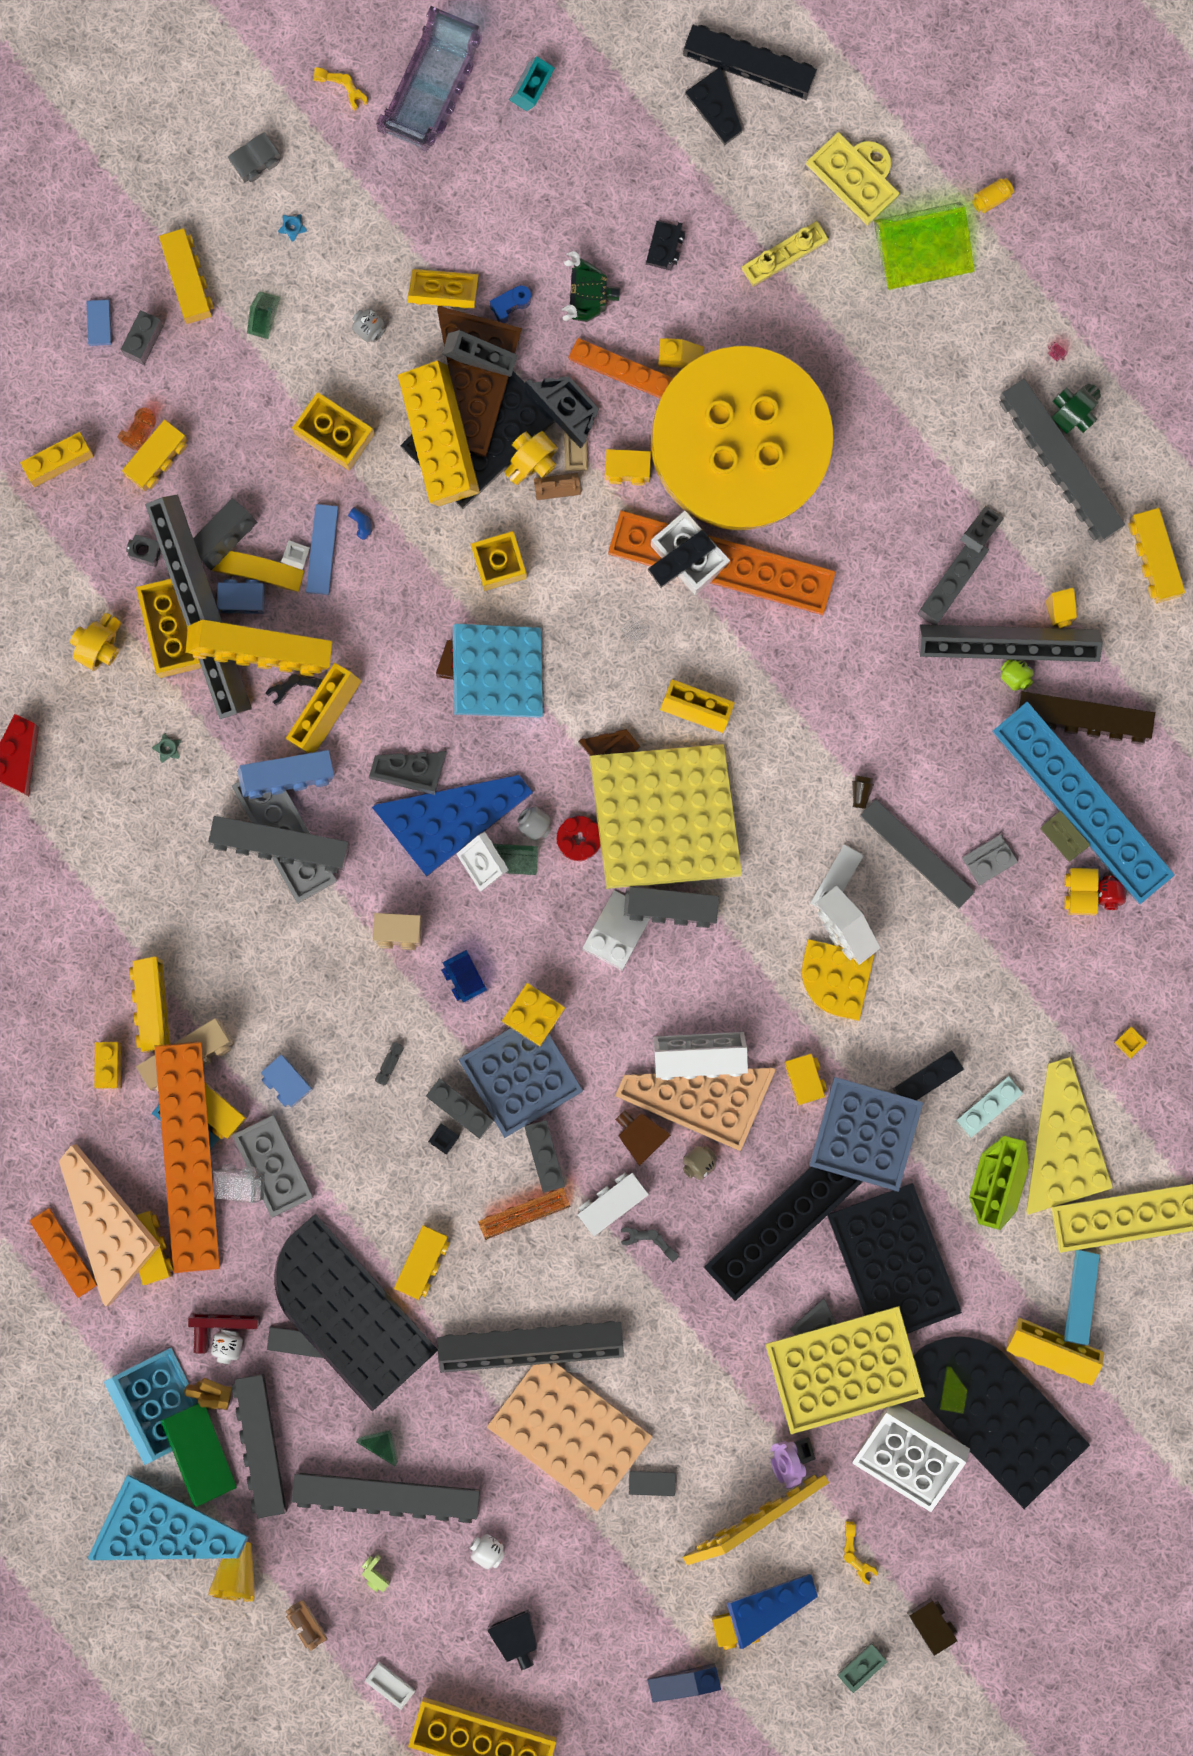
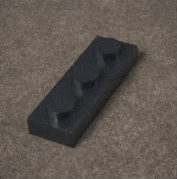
M702 529L649 567L648 572L659 587L662 588L713 552L716 546Z

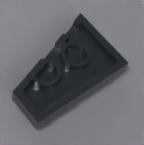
M721 67L685 92L687 98L724 145L742 133L743 130Z

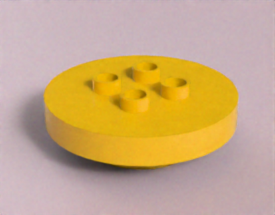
M733 346L714 350L698 357L685 366L673 378L663 393L655 411L651 429L653 462L661 483L669 495L683 510L693 517L712 526L730 530L763 528L792 515L806 503L821 484L828 469L833 448V426L829 408L823 394L813 379L800 366L783 355L771 350L751 346Z

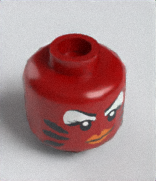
M1105 876L1098 882V904L1104 906L1105 910H1118V906L1126 903V889L1115 876Z

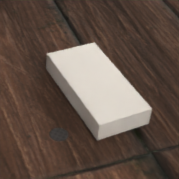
M381 1662L377 1663L365 1679L367 1684L400 1710H402L416 1691Z

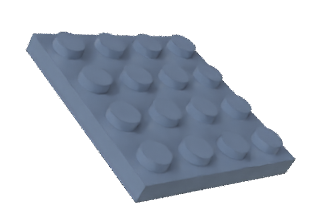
M510 1028L458 1059L504 1138L583 1092L550 1034L542 1046L539 1047Z
M834 1077L809 1166L899 1192L923 1102Z

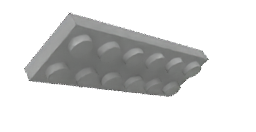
M240 781L231 785L252 823L310 834L286 790L282 794L272 795V792L264 793L262 797L250 799L249 796L243 797ZM272 857L297 904L337 882L333 873L325 871V867L316 865V869L303 867L302 862L294 861V864L291 865L281 863V858Z

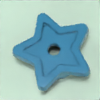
M301 214L295 217L282 216L283 226L278 232L288 234L291 241H295L298 234L307 231L301 224Z

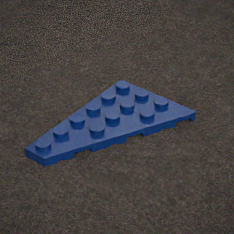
M516 775L439 791L435 795L424 794L376 804L372 808L427 877L479 834L486 831L532 795L533 792L523 779Z

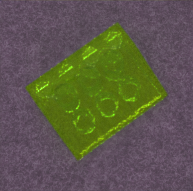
M961 202L874 220L876 240L888 290L975 272L966 207Z

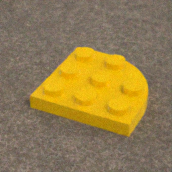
M808 939L801 971L803 985L808 996L816 1006L831 1015L859 1021L874 955H871L859 965L854 959L849 960L845 956L842 947Z

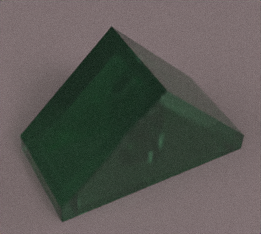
M258 292L250 305L247 334L269 339L280 297Z
M392 1429L363 1435L356 1441V1443L393 1466H396L399 1461Z

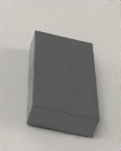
M629 1471V1495L675 1496L676 1472Z

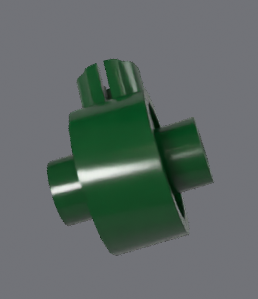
M1086 384L1075 394L1066 387L1052 401L1059 410L1051 418L1066 434L1075 426L1084 433L1097 421V417L1091 412L1101 398L1099 388L1091 394L1097 386Z

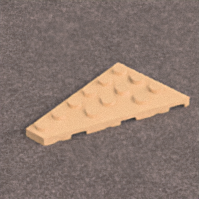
M748 1069V1073H743L737 1077L723 1074L715 1078L703 1075L693 1079L674 1077L671 1080L656 1078V1074L624 1075L615 1097L741 1151L776 1069Z
M75 1144L69 1147L59 1160L102 1302L105 1306H109L153 1255L160 1244L79 1146Z

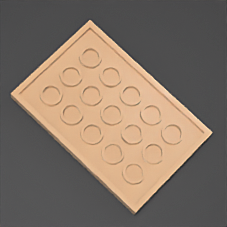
M557 1363L533 1365L487 1426L488 1429L595 1511L600 1509L653 1437Z

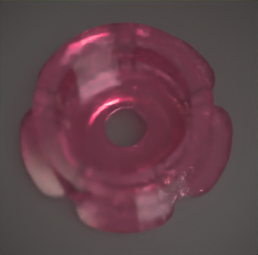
M1054 342L1051 346H1047L1050 350L1047 354L1056 362L1060 359L1062 361L1065 360L1064 357L1068 352Z

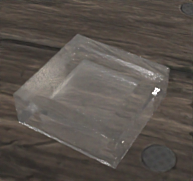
M566 1362L565 1371L587 1373L589 1371V1363Z

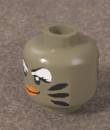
M696 1146L683 1157L684 1167L682 1169L689 1178L694 1177L702 1180L715 1170L717 1158L707 1146L704 1148Z

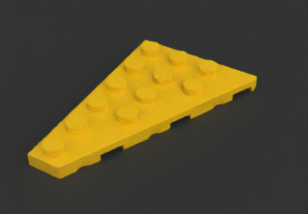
M814 1474L803 1481L804 1485L801 1487L796 1486L787 1491L786 1496L778 1498L773 1502H766L759 1507L760 1511L745 1516L739 1524H735L728 1529L723 1528L714 1534L715 1538L710 1541H703L696 1546L697 1549L682 1558L687 1565L726 1554L830 1482L825 1475L816 1477Z

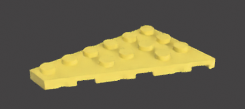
M1070 1057L1047 1064L1029 1185L1027 1215L1113 1188Z

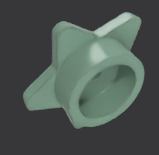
M166 734L162 735L159 744L152 747L153 750L160 753L161 763H164L168 758H180L177 748L181 740H170Z

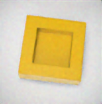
M1132 1026L1114 1042L1129 1059L1147 1044Z

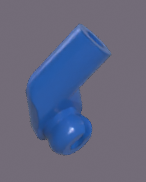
M353 507L348 517L358 523L359 530L357 531V536L365 540L372 533L371 520L367 515Z

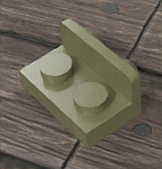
M1059 811L1040 828L1068 862L1072 861L1090 846L1062 811Z

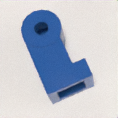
M520 285L490 301V308L498 322L506 323L508 322V314L517 309L527 308L531 303V292L528 287Z

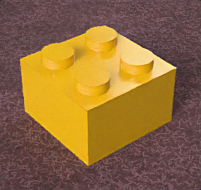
M514 531L470 544L484 591L527 579Z
M526 983L504 1016L502 1023L541 1047L565 1011V1007L529 983Z

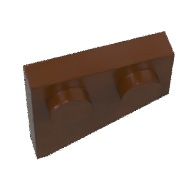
M627 729L591 738H582L578 741L589 756L636 752L641 747Z

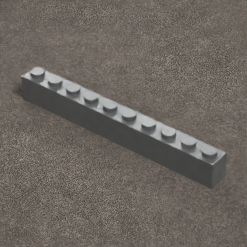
M178 494L161 497L145 504L187 627L200 620L222 623ZM206 656V659H199L219 719L252 709L236 661L217 662L214 661L215 657Z

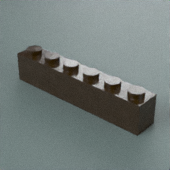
M1024 691L1018 694L1016 710L1028 702L1052 731L1056 730L1057 727L1065 729L1064 732L1069 734H1078V731L1087 732V736L1099 738L1100 734L1107 735L1113 741H1122L1123 738L1131 739V743L1144 745L1145 742H1149L1152 739L1156 712Z

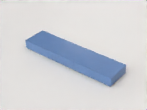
M320 504L315 506L306 593L329 595L338 506Z

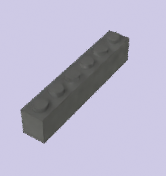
M219 816L213 817L208 840L210 845H214L213 849L226 852L227 848L235 849L236 854L249 856L250 852L258 854V858L271 860L272 857L281 858L280 862L293 865L294 861L302 862L303 867L316 869V865L325 867V871L331 873H338V870L344 871L350 845L347 841Z
M259 1374L235 1379V1384H232L233 1397L238 1398L239 1407H236V1417L238 1421L242 1422L243 1430L239 1431L241 1444H245L246 1453H243L245 1467H249L250 1476L247 1477L248 1489L253 1490L254 1499L251 1500L252 1513L257 1514V1519L285 1514L287 1512L265 1375Z

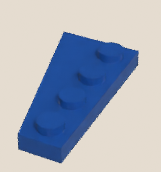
M811 1574L789 1580L727 1603L740 1649L746 1648L818 1597Z

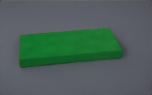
M199 1403L161 1420L194 1507H198L237 1488L206 1407H200Z

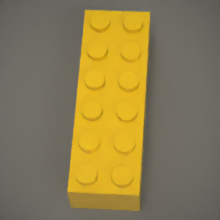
M437 360L398 374L429 503L440 507L480 493L448 365Z
M200 620L188 626L185 653L193 654V657L198 659H206V656L215 657L214 661L217 662L234 660L237 665L249 666L250 663L258 664V668L261 669L278 667L280 672L291 673L293 670L300 671L301 675L314 676V673H321L322 670L330 668L332 641Z
M423 1697L408 1747L435 1756H553L557 1737Z

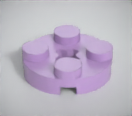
M781 1441L773 1444L770 1451H774L771 1465L777 1480L780 1483L785 1482L787 1485L785 1488L787 1489L800 1485L802 1477L806 1476V1469L800 1463L795 1443L792 1441Z

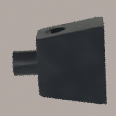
M529 1609L488 1626V1633L506 1662L517 1659L521 1670L534 1665L529 1653L537 1649V1643Z

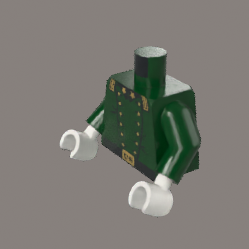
M572 251L566 253V255L571 257L572 261H564L566 266L574 265L575 268H572L570 305L562 308V311H567L568 315L563 316V320L568 321L572 318L577 321L589 322L600 316L602 312H605L606 300L619 301L620 288L607 287V276L593 264L580 258L577 252Z

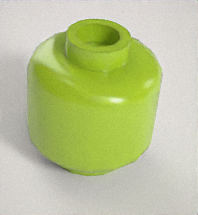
M1009 659L1000 669L1002 671L1001 679L1013 691L1020 689L1025 691L1033 683L1034 670L1024 660Z

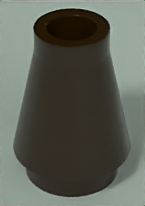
M855 775V780L852 781V807L866 809L874 786L872 784L873 778Z

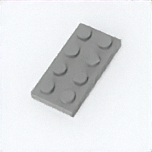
M275 1115L232 1135L271 1218L314 1198Z

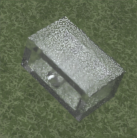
M224 1164L222 1168L213 1170L214 1198L256 1203L264 1199L265 1172H259L255 1167L236 1169V1165Z

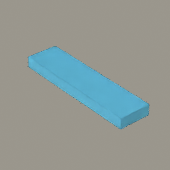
M1082 1250L1075 1251L1064 1337L1066 1342L1084 1346L1089 1344L1099 1254Z

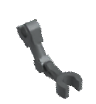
M627 1227L621 1229V1233L628 1232L630 1234L628 1241H621L622 1245L628 1246L637 1243L638 1240H652L654 1244L661 1248L672 1263L679 1258L678 1254L664 1242L662 1236L656 1230L638 1231L637 1229Z

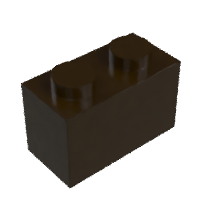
M929 1598L907 1612L931 1653L935 1656L957 1642L954 1635L958 1632L951 1621L946 1623L942 1615L945 1611L938 1601L934 1603Z

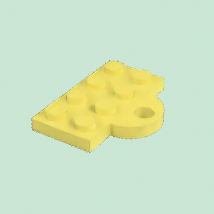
M837 132L806 161V165L867 226L900 195L886 180L891 168V158L888 151L879 143L866 141L853 147ZM873 152H879L883 159L876 162L871 159L870 155Z

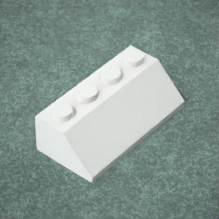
M744 1032L653 1036L656 1078L671 1080L674 1077L693 1079L703 1075L715 1078L723 1074L737 1077L743 1073H748L747 1045Z

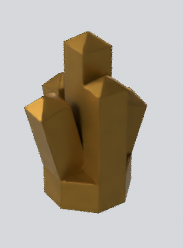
M203 1378L195 1385L188 1384L184 1388V1393L187 1397L197 1398L200 1407L228 1410L232 1387Z

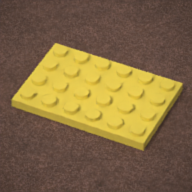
M899 1306L765 1344L790 1434L925 1397Z

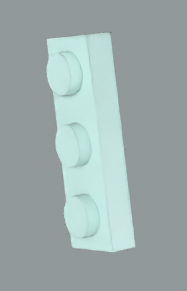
M1008 1076L956 1121L968 1136L972 1138L1023 1093Z

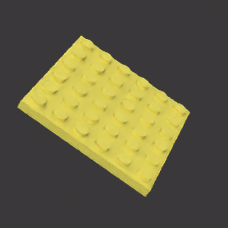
M724 744L590 756L606 889L740 877L742 875Z

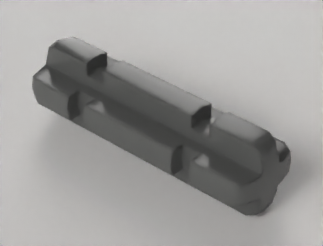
M392 1043L389 1049L390 1053H387L380 1068L381 1072L375 1078L377 1083L383 1086L387 1084L388 1076L392 1074L399 1060L398 1056L401 1055L404 1049L401 1044Z

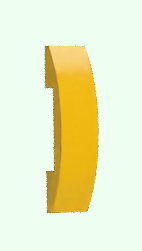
M230 551L212 569L214 572L258 580L295 592H299L305 572L280 562Z

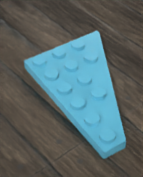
M127 1475L88 1559L92 1561L239 1558L249 1536L135 1477Z

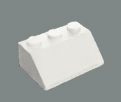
M684 511L651 540V547L663 558L702 529ZM714 542L713 544L716 546V549L678 576L694 595L706 587L730 562Z

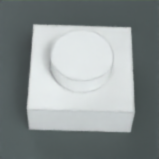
M288 540L281 563L302 570L310 548Z

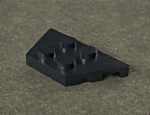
M569 376L558 379L544 378L542 382H533L532 379L527 380L523 387L581 449L586 443V438L592 428L599 408Z

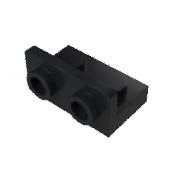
M656 221L646 265L671 271L673 264H678L680 252L677 251L678 243L683 244L686 232L682 230L683 223L678 222L676 226Z

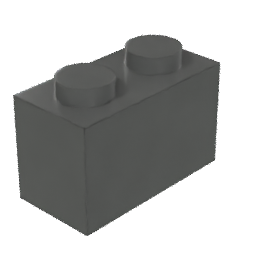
M140 310L120 349L123 355L145 365L164 327L161 320Z

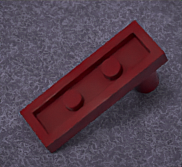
M191 1313L188 1317V1327H194L193 1353H207L208 1328L258 1329L260 1315Z

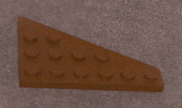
M438 306L437 313L444 346L448 333L460 330L516 354L522 328ZM446 356L470 453L487 457L509 376L464 364Z

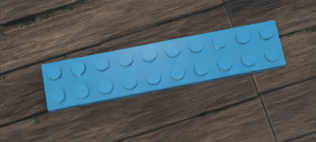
M1028 702L992 731L1056 808L1062 811L1087 840L1090 848L1122 883L1138 904L1143 903L1175 876Z

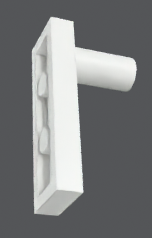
M843 845L810 904L817 907L815 902L836 886L843 892L864 855Z

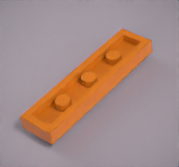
M50 1208L29 1220L77 1298L97 1287L95 1279Z

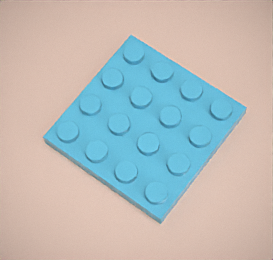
M454 624V715L543 717L541 628Z

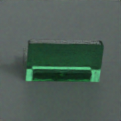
M493 844L509 869L505 874H537L538 846Z

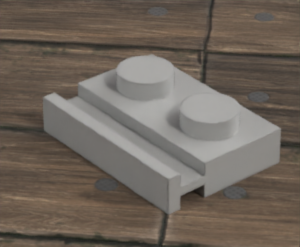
M1002 835L997 836L962 857L978 886L1018 863L1007 843L1003 840Z

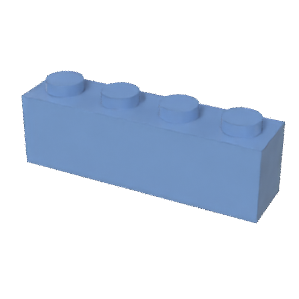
M329 750L240 765L237 771L243 797L249 796L250 799L262 797L264 793L272 792V795L282 794L285 790L293 788L294 791H301L307 789V786L316 785V787L327 786L334 777Z

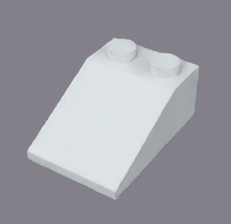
M614 890L582 950L623 971L650 918H643V921H632L630 916H623L625 895Z

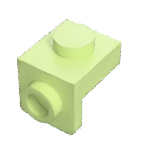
M378 1554L375 1558L370 1556L362 1565V1568L365 1569L362 1576L368 1580L367 1585L374 1591L378 1592L380 1590L384 1592L390 1582L373 1569L381 1558Z

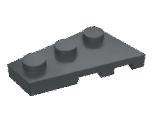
M438 751V753L433 754L422 752L416 755H375L369 779L435 795L446 751Z

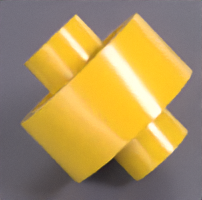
M526 431L512 443L517 452L511 458L510 462L512 464L504 472L508 478L512 476L509 480L516 485H519L525 478L532 476L536 472L541 478H544L557 465L551 458L557 452L558 447L543 431L533 437Z
M104 613L99 622H92L87 629L79 626L70 639V644L75 646L73 659L92 671L97 670L102 663L110 666L119 653V648L114 646V642L121 622L114 616L110 619L111 615L108 613Z

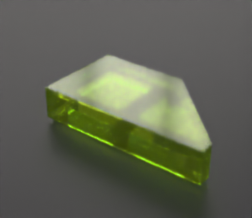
M947 1367L940 1409L964 1414L967 1389L956 1376L953 1369Z

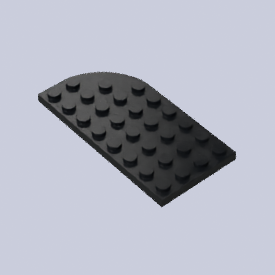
M316 1214L285 1241L278 1254L274 1271L275 1291L281 1309L286 1317L371 1411H374L427 1362L438 1349Z
M947 1337L925 1345L913 1355L925 1396L920 1398L922 1402L963 1445L970 1448L969 1452L1023 1509L1037 1498L1090 1446L1001 1350L990 1343L971 1337Z

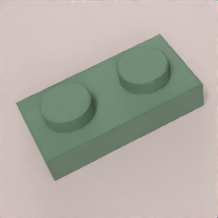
M871 1643L845 1666L837 1676L854 1693L887 1663V1660Z

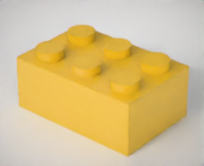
M319 392L315 394L292 427L294 435L348 471L351 470L375 435L373 428Z

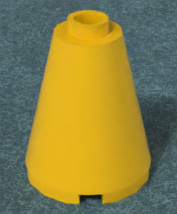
M246 1542L239 1558H221L209 1588L208 1596L233 1601L242 1598L244 1599L243 1602H254L252 1543Z

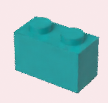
M537 56L528 62L509 100L526 112L537 104L555 68Z

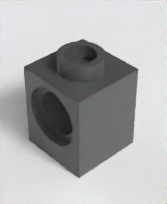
M135 534L133 540H129L126 552H128L131 560L156 567L161 549L158 541ZM141 546L149 547L145 555L138 554Z

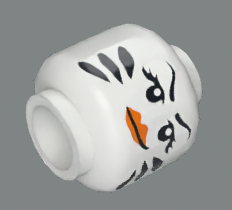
M221 1329V1332L214 1334L211 1354L217 1357V1362L230 1364L231 1360H238L240 1358L243 1339L239 1336V1332Z
M488 1534L483 1535L481 1538L476 1537L469 1547L472 1550L471 1559L485 1569L496 1568L505 1556L503 1544Z

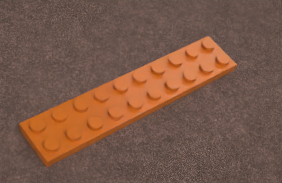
M620 510L608 555L651 567L662 559L651 547V540L669 524ZM707 535L730 560L710 584L824 615L836 571Z
M201 1041L155 1045L173 1272L183 1273L220 1269Z

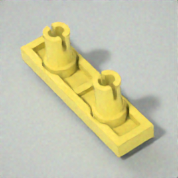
M816 221L800 229L798 233L770 250L764 251L760 256L743 265L741 269L754 287L824 245L829 239Z

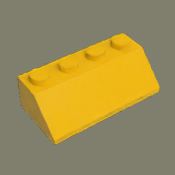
M157 956L132 961L133 967L129 968L131 981L134 980L135 989H132V1001L137 1005V1012H134L135 1026L139 1027V1035H136V1046L141 1048L143 1053L155 1052V1045L170 1044L163 960Z

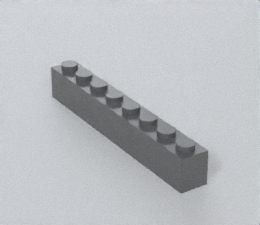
M1022 379L1002 392L1000 396L1001 401H999L1001 408L1004 412L1011 414L1014 427L1018 431L1022 430L1026 436L1024 439L1028 447L1036 450L1039 463L1043 467L1047 466L1051 472L1050 478L1056 486L1060 485L1064 491L1062 495L1066 502L1074 505L1077 518L1081 522L1085 521L1089 527L1088 533L1094 541L1098 540L1099 543H1102L1125 526V523L1026 380Z
M920 624L918 637L920 657L1100 662L1103 644L1099 629Z
M615 1321L597 1324L583 1323L573 1326L560 1325L550 1328L537 1327L526 1330L514 1329L502 1332L495 1330L489 1333L471 1332L466 1335L448 1334L443 1337H437L440 1373L624 1357L621 1322Z
M296 1472L294 1474L292 1502L297 1503V1507L311 1508V1504L320 1505V1509L334 1510V1506L343 1507L345 1512H357V1509H366L368 1514H380V1511H389L390 1516L402 1517L403 1513H411L413 1518L426 1519V1515L435 1516V1520L449 1521V1517L458 1518V1522L472 1523V1519L477 1520L480 1489Z

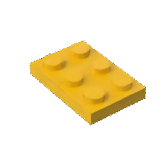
M412 269L408 303L438 305L441 307L475 308L479 274Z

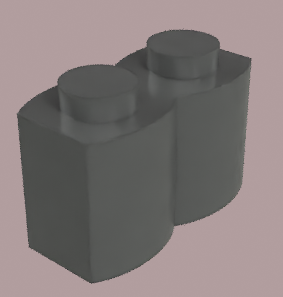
M264 132L253 138L246 145L235 150L228 156V159L245 183L248 180L249 182L257 180L263 170L275 168L279 164L281 157Z

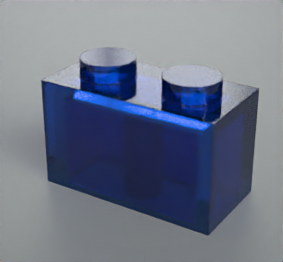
M467 950L442 962L444 968L441 971L446 981L452 980L455 988L451 990L457 1002L462 1000L463 1004L488 992Z

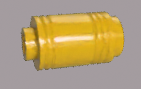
M1000 178L973 194L972 204L978 212L986 213L1010 199L1012 194H1014L1013 186L1007 178Z

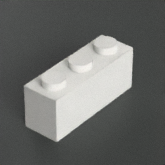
M626 1172L615 1180L617 1185L611 1189L606 1186L597 1193L599 1198L591 1203L588 1200L578 1208L581 1212L577 1215L593 1236H596L649 1195L633 1173L627 1175Z

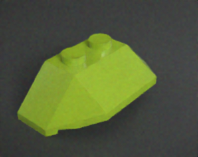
M1002 1136L999 1141L981 1154L969 1195L978 1224L1001 1230L1016 1213L1029 1169L1025 1141Z

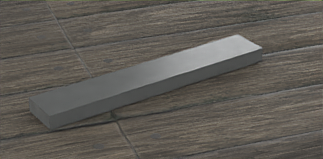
M876 799L860 815L867 824L958 909L975 893Z

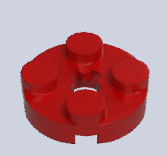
M584 816L568 818L558 829L557 845L562 854L572 861L581 862L588 860L600 849L598 825L590 818ZM578 832L582 833V837L586 838L585 842H581L580 845H577L576 840L572 839L573 835H578Z

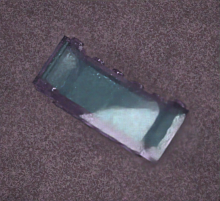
M430 6L426 17L429 19L426 26L422 29L421 39L389 108L385 109V115L380 114L376 123L378 132L385 135L390 134L422 148V151L425 152L434 145L438 135L444 133L447 126L446 117L448 114L452 115L456 106L454 100L457 94L461 95L465 86L463 80L466 75L470 76L473 70L474 63L472 61L474 54L482 40L480 26L433 6Z

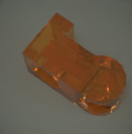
M148 408L138 409L134 415L135 420L128 432L121 430L117 436L119 442L135 451L142 447L156 424L154 414Z

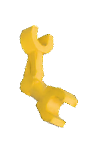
M315 67L313 81H331L339 85L342 84L349 93L350 106L354 111L358 109L355 103L357 99L362 100L364 105L367 104V97L359 89L356 90L350 75L329 73L323 68Z
M845 1521L846 1543L843 1555L844 1560L857 1570L856 1572L862 1582L869 1585L870 1581L865 1577V1574L870 1571L877 1576L878 1572L875 1567L865 1562L862 1563L854 1555L853 1544L856 1524L855 1522Z

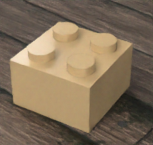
M374 913L373 941L382 949H393V945H401L403 950H416V946L421 947L423 919L420 915Z

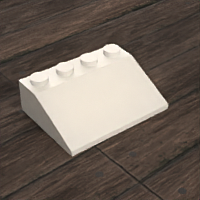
M897 1404L884 1409L852 1463L932 1512L966 1464L970 1448Z

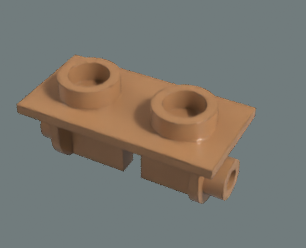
M578 473L534 478L536 500L581 495Z
M304 1600L292 1605L285 1611L287 1613L286 1618H288L294 1630L302 1627L303 1631L297 1635L305 1648L312 1651L319 1644L328 1640L322 1627L318 1624Z

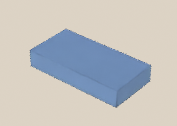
M109 300L87 301L89 346L112 345Z

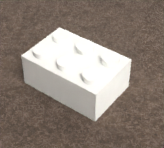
M837 886L815 902L819 909L817 915L824 922L823 926L830 934V939L836 946L840 945L843 948L842 951L849 960L854 959L860 965L880 949L863 913Z

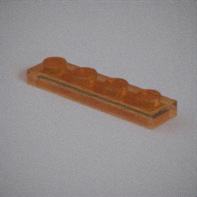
M562 1188L553 1190L544 1196L530 1199L521 1205L509 1207L495 1215H489L478 1221L485 1240L571 1206L565 1190Z

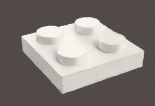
M485 832L479 834L457 853V856L480 892L509 871L504 860L500 857Z

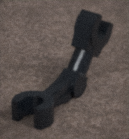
M292 674L281 686L278 684L269 688L266 694L269 697L272 693H277L278 697L273 703L279 705L287 696L286 692L292 687L299 685L318 689L323 679H310Z

